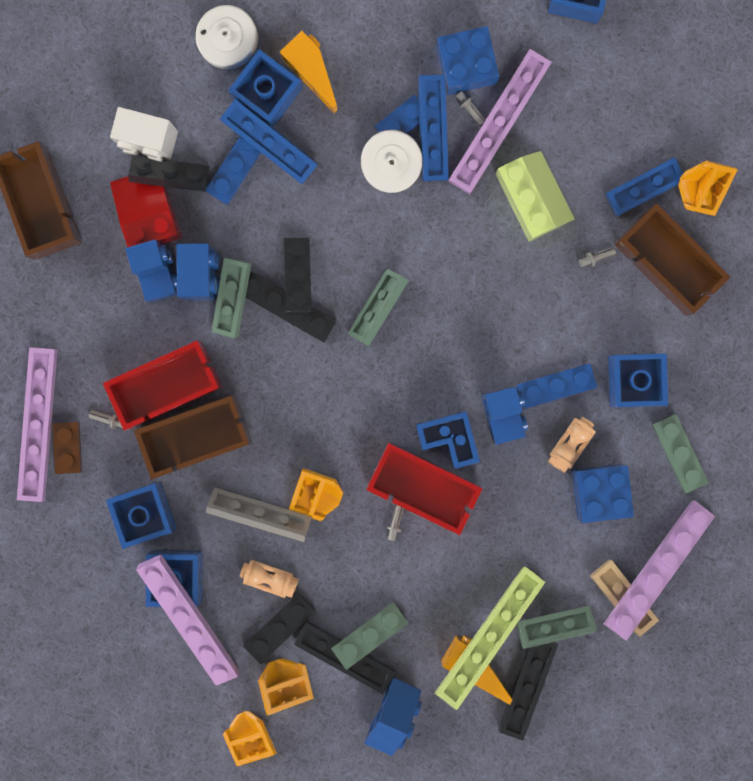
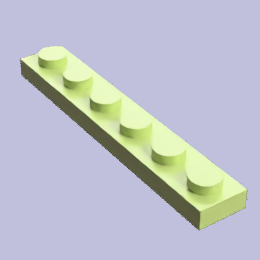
M522 567L435 691L438 697L455 710H458L545 584V581L527 567Z

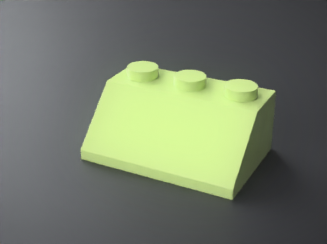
M541 151L520 157L497 169L495 175L529 242L575 219Z

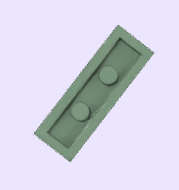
M224 257L211 332L231 338L239 337L251 262Z
M387 269L347 334L369 346L407 285L408 280Z
M672 414L653 423V429L683 493H689L708 484L709 482L677 414Z
M393 602L333 646L331 650L345 670H347L406 626L408 622Z
M590 606L523 620L516 624L523 649L587 635L597 631Z

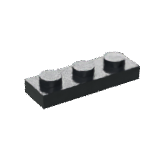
M132 156L128 179L129 182L206 192L209 166L162 160L160 162L148 159L147 157Z
M284 238L286 315L311 314L309 238Z
M298 592L243 647L261 665L316 610Z

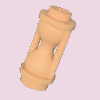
M581 417L580 420L574 418L549 454L551 457L548 462L563 473L568 468L571 469L595 435L596 431L592 429L594 424L584 417ZM570 435V438H569L568 442H566L565 444H563V443L565 442V440L567 439V437Z
M252 559L249 564L244 563L240 573V577L244 578L243 584L286 598V596L293 597L299 578L293 577V573ZM266 570L274 572L276 574H269ZM262 583H266L270 585V587L262 585Z

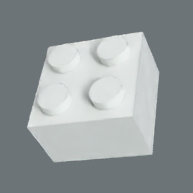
M118 107L110 138L117 143L118 148L123 149L125 154L138 156L139 153L147 155L148 159L162 162L163 159L171 161L178 131L167 119Z

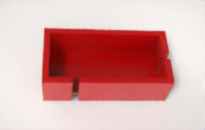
M198 340L102 383L124 431L131 430L151 421L153 418L160 417L223 388L214 367H208L207 364L211 363V360L203 342Z
M388 442L366 487L367 491L385 500H388L389 493L394 495L392 503L458 535H461L470 516V513L464 509L465 506L473 510L483 489L481 486Z

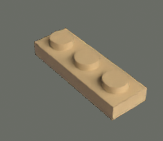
M607 560L589 575L614 607H616L631 586L612 560ZM650 609L634 630V633L639 637L659 621Z

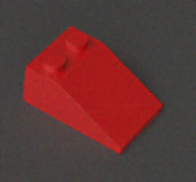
M128 176L110 182L120 227L127 247L152 240H157L164 245L183 238L164 186L129 182Z

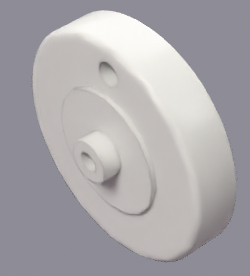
M221 5L212 8L200 19L196 29V44L204 59L211 65L220 69H235L246 64L254 55L258 45V32L252 18L243 9L232 5Z
M384 130L375 134L368 140L362 151L361 168L366 180L374 188L383 192L396 193L409 188L417 180L422 169V153L418 144L411 136L399 130Z

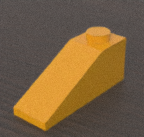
M301 31L280 51L281 58L319 99L335 113L338 110L319 49L321 45L311 34L307 36Z
M456 635L441 660L442 667L450 671L472 638L467 635H463L462 638ZM489 664L475 685L510 705L512 698Z

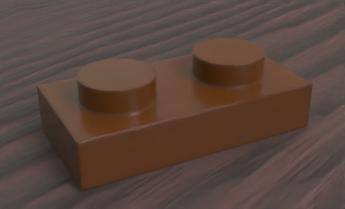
M80 422L52 423L55 474L81 473Z

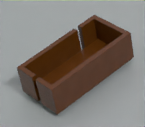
M37 141L18 148L17 152L19 155L13 151L1 154L0 189L25 257L37 260L81 244L82 240L75 221L69 219L73 215L48 147Z
M657 203L650 207L614 243L629 260L633 258L637 260L634 265L685 316L695 314L711 298L709 295L715 294L731 278Z
M236 395L134 430L151 480L252 444L253 442L246 423H240L239 421L243 414Z

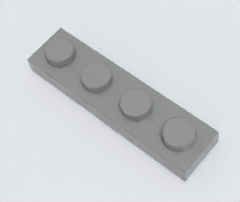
M214 488L206 508V513L301 542L305 541L312 519L311 516L218 488Z

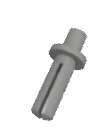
M461 91L456 96L462 103L460 108L464 107L479 125H482L486 118L471 102L473 98L470 97L468 99Z
M614 247L595 254L588 252L586 253V258L579 260L580 267L586 265L594 267L596 262L616 255V250Z
M95 410L90 411L89 418L107 423L111 429H114L116 426L122 428L116 414L110 416Z
M395 505L390 527L387 526L386 528L390 530L387 540L395 541L397 532H401L399 525L404 508Z

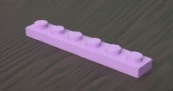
M529 49L448 182L469 195L471 194L552 63L551 61Z
M29 347L17 500L45 501L58 351L56 349Z
M691 501L603 624L627 641L715 516L698 502Z
M158 555L138 564L136 571L214 684L217 686L238 677L239 669L163 556Z

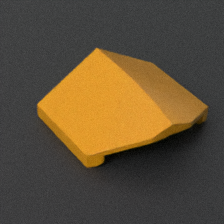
M706 160L685 171L680 177L678 185L684 208L715 216L738 169Z
M303 468L289 510L322 521L326 517L325 515L339 506L343 491L336 479Z
M284 658L271 661L267 664L258 680L266 715H271L314 699L306 665L295 663Z
M244 711L236 715L229 729L223 733L236 766L270 757L277 753L264 722L250 711Z

